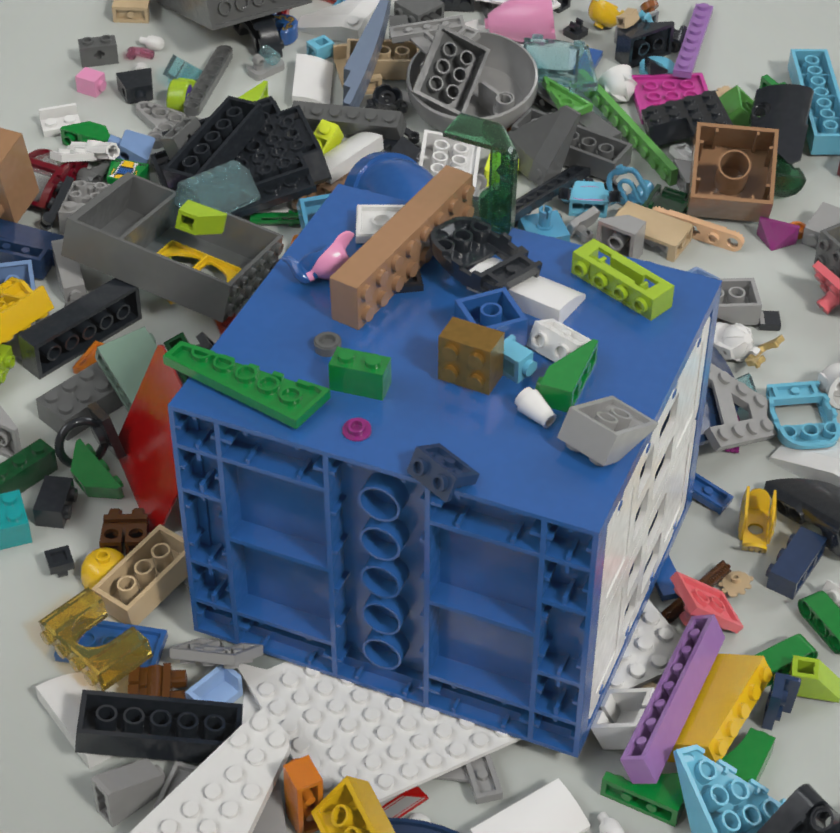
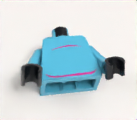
M587 177L583 181H576L573 188H559L558 199H561L565 204H569L568 216H579L595 206L601 212L599 217L607 218L608 206L621 202V191H608L605 189L604 183L594 182L592 178Z

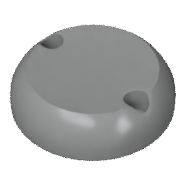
M480 31L481 37L476 42L491 50L464 117H456L432 109L411 93L420 72V64L426 58V55L419 50L411 59L407 69V91L410 102L425 122L443 133L469 138H482L499 134L510 128L533 105L536 98L538 69L530 53L520 44L507 37Z

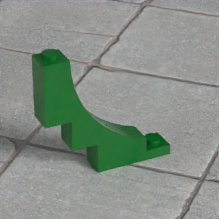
M750 728L739 745L729 754L725 755L722 760L736 768L737 773L735 775L748 782L750 779H754L759 782L772 755L776 737ZM606 771L602 778L600 795L673 827L676 826L685 808L678 773H661L656 784H632L631 781L623 776Z

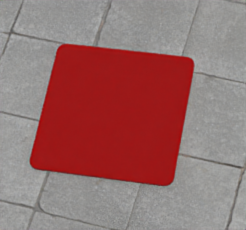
M164 345L157 346L118 436L127 455L119 459L139 508H144L145 513L148 515L149 533L159 524L165 525L178 497L168 404L183 385L176 370L165 365L163 362V355L167 352Z

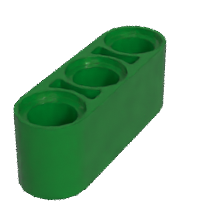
M822 590L799 599L798 609L800 614L829 648L839 655L840 608Z
M796 634L756 654L757 656L765 657L773 675L766 687L772 685L776 672L789 674L793 655L815 659L818 657V651L801 634Z

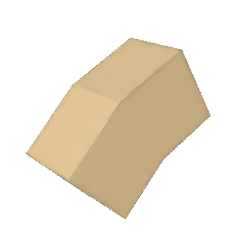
M627 8L622 14L616 16L617 27L626 29L633 26L640 19L637 9Z

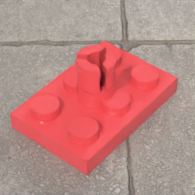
M818 260L812 266L816 272L814 277L821 283L820 288L826 295L816 303L828 315L832 309L838 305L840 306V278Z
M677 571L670 577L675 586V593L682 598L685 604V611L679 615L680 620L685 626L688 624L691 616L714 614L723 630L738 633L744 628L723 591Z

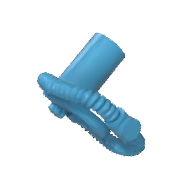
M619 164L608 173L606 179L608 191H614L612 179L615 175L632 173L637 178L639 185L636 187L630 179H621L617 187L618 191H621L623 199L621 198V202L617 203L625 205L627 201L642 206L654 189L653 183L649 180H644L636 168ZM623 183L630 185L632 188L631 193L626 195V191L622 188Z

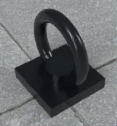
M96 401L87 405L92 418H74L65 423L56 435L54 444L56 456L62 464L71 468L72 458L64 450V441L73 429L80 426H89L91 428L93 436L99 444L95 455L99 461L103 458L107 449L118 460L127 456L111 418Z

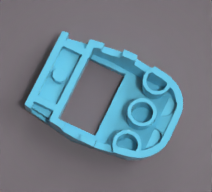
M819 381L767 384L766 399L769 400L768 418L778 433L777 438L784 446L792 449H819L836 445L840 437V423H837L836 418L838 413L836 408L831 407L829 403L830 398L827 393L820 392ZM816 403L823 422L781 426L775 406Z

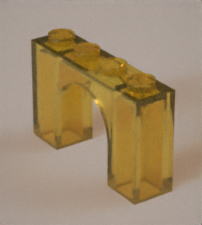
M88 587L38 621L42 630L40 636L48 646L50 644L54 646L55 651L62 659L66 657L71 667L77 673L81 671L86 681L92 687L96 685L101 691H106L153 657L148 639L133 626L111 642L102 646L85 647L78 644L80 638L88 630L108 617L103 599Z

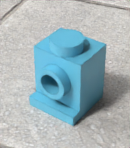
M325 35L306 41L307 55L326 60L333 56V45L335 43Z
M511 334L504 339L503 375L518 384L535 372L537 362L533 360V351L516 342V337Z

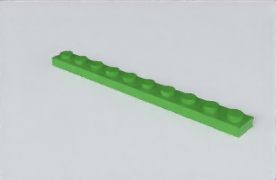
M584 67L577 68L576 86L603 113L604 117L617 130L622 132V136L630 144H633L632 147L650 164L651 168L660 175L662 180L669 186L676 185L678 177L677 166Z

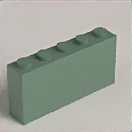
M145 326L98 346L95 354L96 361L128 412L157 348L155 337L152 333H148Z

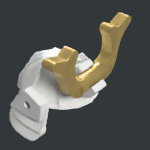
M717 322L713 346L724 360L745 361L748 366H755L757 369L766 361L764 355L761 354L766 350L778 348L779 344L785 339L783 335H779L775 339L755 347L753 346L754 341L751 328L741 323L729 325Z

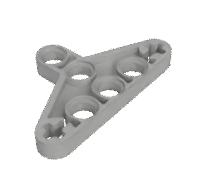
M141 101L136 104L137 116L152 129L148 136L159 139L155 140L152 149L163 147L160 139L163 137L162 132L172 129L183 118L195 117L187 116L183 112L150 101Z

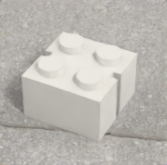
M654 687L607 690L600 706L602 710H598L591 726V730L603 750L626 749L655 690Z

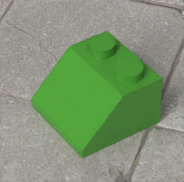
M736 85L720 96L719 99L733 125L751 127L749 118L753 100Z

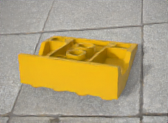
M14 277L0 284V344L12 340L15 334L31 327V323L37 319L45 318L49 314L48 312L54 309L44 286L41 285L32 290L24 280Z

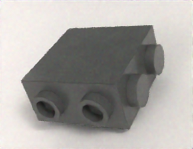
M440 0L394 1V15H407L408 24L444 18V2Z

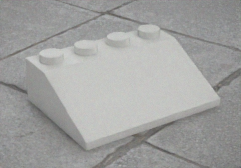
M424 129L421 145L422 151L420 152L418 164L428 170L433 176L446 165L473 174V186L476 189L482 140Z

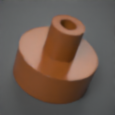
M648 0L641 4L640 7L641 10L647 13L654 11L659 7L657 0Z

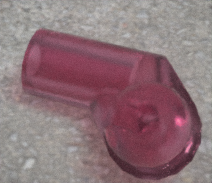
M129 47L126 53L127 58L134 60L136 55L152 60L155 55L153 50L143 47Z

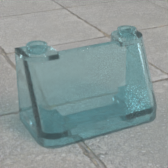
M532 34V37H524V48L533 57L538 69V83L543 81L544 76H547L558 84L568 87L570 92L578 93L598 90V79L589 45H586L585 41L574 40V42L543 38V34Z

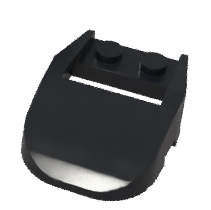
M467 216L455 217L436 226L431 231V250L435 259L450 275L466 287L481 293L503 287L509 290L532 276L537 278L540 275L543 264L541 261L534 262L529 259V251L522 245L520 247L514 245L511 242L512 237L505 232L500 235L491 230L492 225L480 219ZM494 255L503 260L481 273L476 270L473 272L468 271V269Z

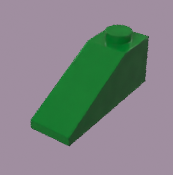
M592 339L550 365L543 377L539 376L535 389L540 392L551 409L568 412L569 407L575 406L597 362L599 340Z

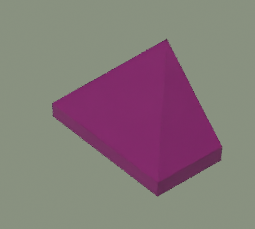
M760 216L757 235L773 251L795 245L800 226Z

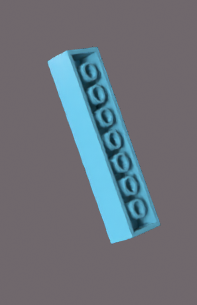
M791 49L787 67L791 83L808 86L814 90L806 134L810 154L840 156V90L828 50Z

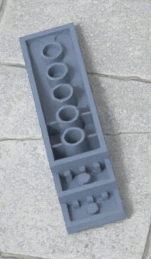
M391 0L379 1L344 67L343 106L360 107L380 55L388 25Z

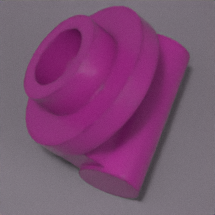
M363 418L348 420L342 429L344 437L351 441H363L372 432L370 423Z

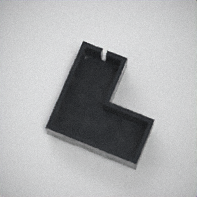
M715 90L704 91L702 94L695 96H686L676 101H667L657 106H648L646 109L641 110L644 130L657 146L689 137L693 143L697 122L733 125Z

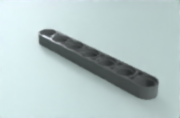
M220 45L216 48L184 101L185 115L198 116L202 112L233 58L231 46Z

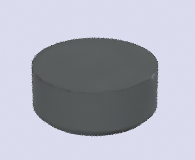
M322 332L314 338V351L323 357H332L336 348L342 347L340 336L333 332Z

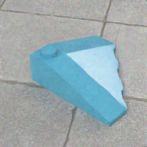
M697 744L673 751L691 833H757L786 801L783 798L778 802L767 795L769 789L754 779L746 782L736 776L737 769L723 760L719 759L716 763L703 755L705 749Z

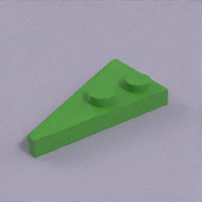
M547 76L543 77L541 84L558 110L560 107L568 105L581 113V116L593 110L591 102Z

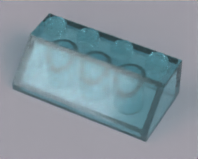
M232 160L178 182L174 204L181 207L187 200H191L218 211L230 213L260 200V194L249 169L241 165L240 162Z

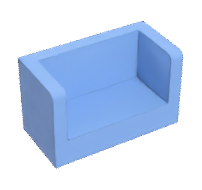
M220 664L185 691L186 699L234 703L243 696L242 676L234 669H225Z

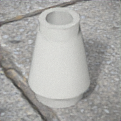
M527 387L515 399L517 410L544 428L552 425L557 417L537 389L533 390L531 387Z

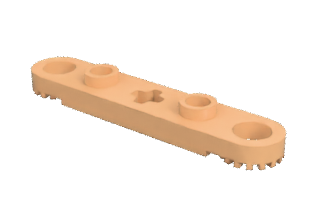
M661 206L652 208V210L696 226L698 231H695L693 227L692 239L734 252L739 251L744 245L745 238L736 230H729L727 227L677 211L666 210L663 207L660 208ZM729 238H734L738 243H731Z

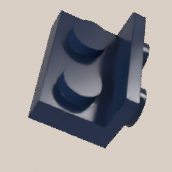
M440 443L416 446L407 468V472L444 502L451 501L456 488L476 484L480 475Z
M775 673L765 704L761 728L772 731L774 722L780 721L782 712L791 713L801 685L800 678L788 674Z

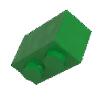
M337 347L328 364L329 389L333 391L383 401L392 383L391 357Z

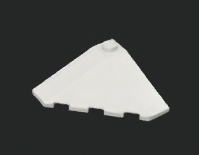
M346 0L316 12L302 15L298 21V31L315 36L325 35L329 39L347 43V39H360L380 0Z
M837 442L832 447L819 449H792L781 445L769 457L771 462L801 478L828 482L840 487V442Z

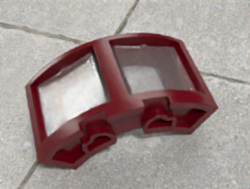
M45 148L36 149L28 155L40 191L31 205L50 210L47 206L51 198H56L58 194L55 190L59 181L64 182L66 176L74 178L75 181L78 171L83 167L87 168L89 161H55L50 159V151L52 150Z

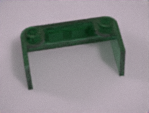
M460 113L443 131V137L490 150L489 187L480 193L479 201L473 199V217L492 225L491 230L499 235L503 232L509 234L515 225L518 153L506 129L501 124Z

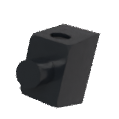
M151 68L116 73L118 91L127 104L153 100Z

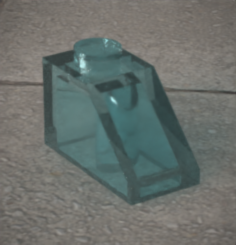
M173 54L163 75L169 78L168 82L179 77L197 81L202 70Z

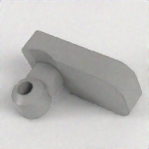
M255 54L252 58L253 66L247 68L248 75L255 81H261L283 71L284 61L277 56L264 59L260 54Z
M595 206L570 221L567 226L570 238H573L576 234L584 243L592 240L593 232L587 228L597 221L601 213Z

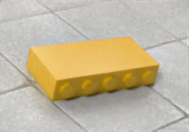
M717 654L667 762H675L673 751L696 744L704 748L705 753L703 755L715 763L717 760L723 759L773 676L764 656Z

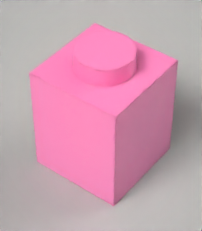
M85 67L75 76L77 92L97 98L106 89L107 83L104 72Z

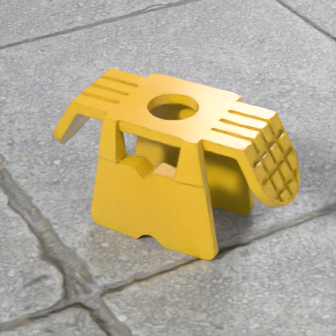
M747 486L741 501L738 538L742 540V550L758 553L760 551V553L766 554L767 544H770L776 527V490L773 492L770 507V495L766 490L755 488L750 491V486ZM756 525L762 528L763 532L761 534H753L748 530V527Z

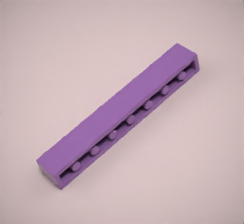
M714 614L691 616L620 759L632 784H656L725 640V636Z

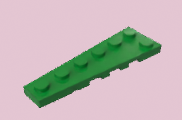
M184 341L178 342L163 355L165 365L295 429L300 427L331 398L330 389L301 379H298L297 382L284 378L283 373L274 371L270 374L261 371L258 365L252 363L242 365L236 363L233 357L218 354L212 350Z

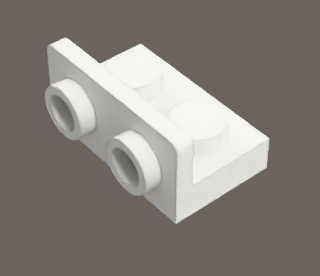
M76 103L38 110L44 138L61 135L60 128L62 126L81 123Z
M552 318L534 322L527 346L556 362L591 341V339Z

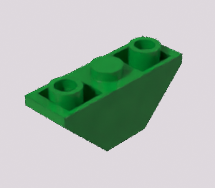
M91 121L62 126L60 128L62 144L66 146L70 145L71 142H87V140L108 142L110 137L105 125Z
M79 438L75 443L70 469L76 484L87 497L122 499L124 497L122 490L124 485L117 475L112 476L109 473L110 468L103 459L99 461L95 456L96 452L89 443L85 445Z

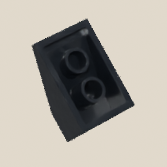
M673 21L635 23L626 29L618 28L615 60L620 64H626L634 68L639 66L641 60L645 57H664L671 54L675 23Z

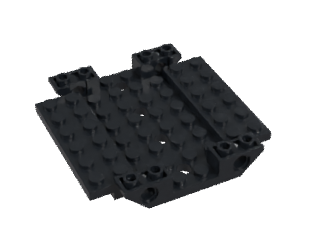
M269 96L254 101L261 103L266 123L205 194L199 197L178 190L174 191L241 218L317 192L316 185L332 180L323 151L300 105L280 111L276 100ZM209 117L199 120L201 126ZM169 130L162 132V135L164 136ZM163 150L151 154L150 159L160 184L168 188L162 169L169 163L170 159L166 151Z

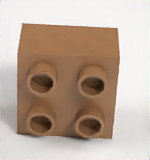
M697 122L692 150L687 215L759 222L760 216L769 218L774 201L779 129Z
M0 128V219L18 223L40 191L22 133Z

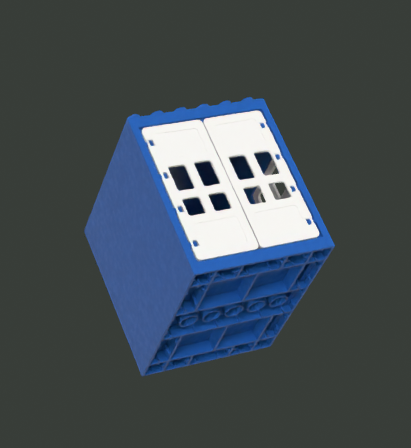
M338 184L283 256H291L301 260L309 253L322 250L326 244H333L342 232L350 231L354 233L353 239L346 248L350 258L365 244L356 243L357 205H405L408 201ZM482 220L492 225L491 230L500 235L505 232L512 237L511 242L517 247L522 245L529 251V259L534 262L541 261L543 264L539 276L586 294V299L562 323L591 340H599L597 362L575 405L614 396L658 422L657 427L621 460L607 466H598L593 464L588 456L569 449L565 442L557 438L567 412L552 409L557 417L552 425L544 428L517 410V405H515L517 395L527 387H531L534 390L539 376L543 377L548 367L555 363L527 345L524 346L533 351V360L537 362V368L531 376L526 377L518 384L502 375L494 389L487 395L438 379V336L451 318L455 317V300L478 293L468 290L466 286L450 275L435 259L434 255L428 263H425L420 268L424 291L394 294L389 299L387 305L382 307L373 316L372 320L367 322L360 330L332 319L330 280L317 278L308 284H303L294 277L288 264L280 259L210 350L233 357L236 363L242 365L252 363L258 365L261 371L270 374L277 371L283 373L285 379L295 382L301 379L329 389L328 364L332 357H323L314 351V338L322 332H333L340 336L342 348L391 357L392 383L383 401L330 390L331 398L300 427L295 429L191 377L187 379L168 404L194 630L234 644L241 642L263 645L264 654L578 758L692 502L722 280L655 264L650 261L627 257L674 285L672 307L650 321L571 273L572 253L583 245ZM599 251L598 258L600 259L605 256L607 258L605 263L610 265V257ZM494 255V256L490 257V258H498V259L502 260V259L499 258L497 255ZM645 278L644 282H648L649 288L656 285ZM524 313L528 318V341L534 322L540 319ZM352 418L366 419L371 425V435L363 441L348 440L343 435L342 429L344 424ZM440 443L480 474L476 484L456 488L451 501L444 502L407 472L416 446Z

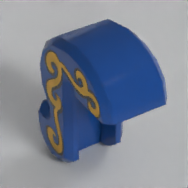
M274 13L275 25L278 34L281 35L284 46L292 44L298 38L297 19L291 15H277V13Z

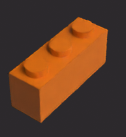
M307 755L302 758H295L283 765L285 810L296 833H313L319 830L311 811L323 800V779L310 756Z

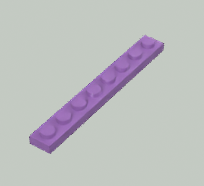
M707 3L695 5L673 69V77L691 79L713 13V6Z

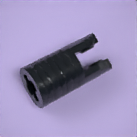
M685 25L680 26L679 30L674 28L671 48L673 53H677L681 49L687 31Z

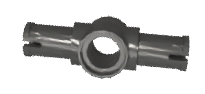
M104 160L98 166H93L90 169L86 167L81 168L76 175L75 181L103 182V177L108 173L112 161Z

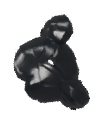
M388 84L377 86L373 92L372 99H368L365 108L402 111V113H407L408 105L403 101L400 89L397 87L392 88Z

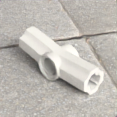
M87 140V142H71L67 147L70 150H74V147H85L86 151L94 153V161L91 162L101 163L103 160H115L120 155L117 143Z

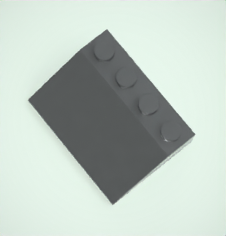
M439 24L411 93L434 110L451 116L464 117L491 49Z

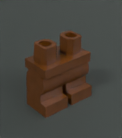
M111 508L108 514H104L99 540L100 548H114L124 555L123 545L125 543L126 555L129 554L149 534L148 515L145 513V509L134 508L132 514H123L119 508Z
M129 663L128 694L186 699V690L174 691V688L187 687L188 678L186 670H172L171 663H163V666L151 665L149 667H141L140 663Z

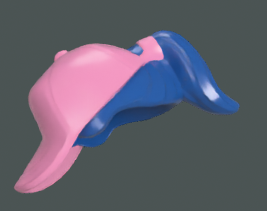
M350 231L342 232L333 244L328 243L322 250L309 253L301 260L291 256H283L281 260L288 264L294 277L303 284H308L317 278L330 280L329 277L349 259L346 248L353 239L354 233Z

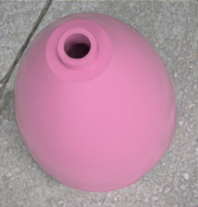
M507 0L488 14V18H484L485 28L489 29L490 33L502 35L515 42L530 44L556 42L552 0Z

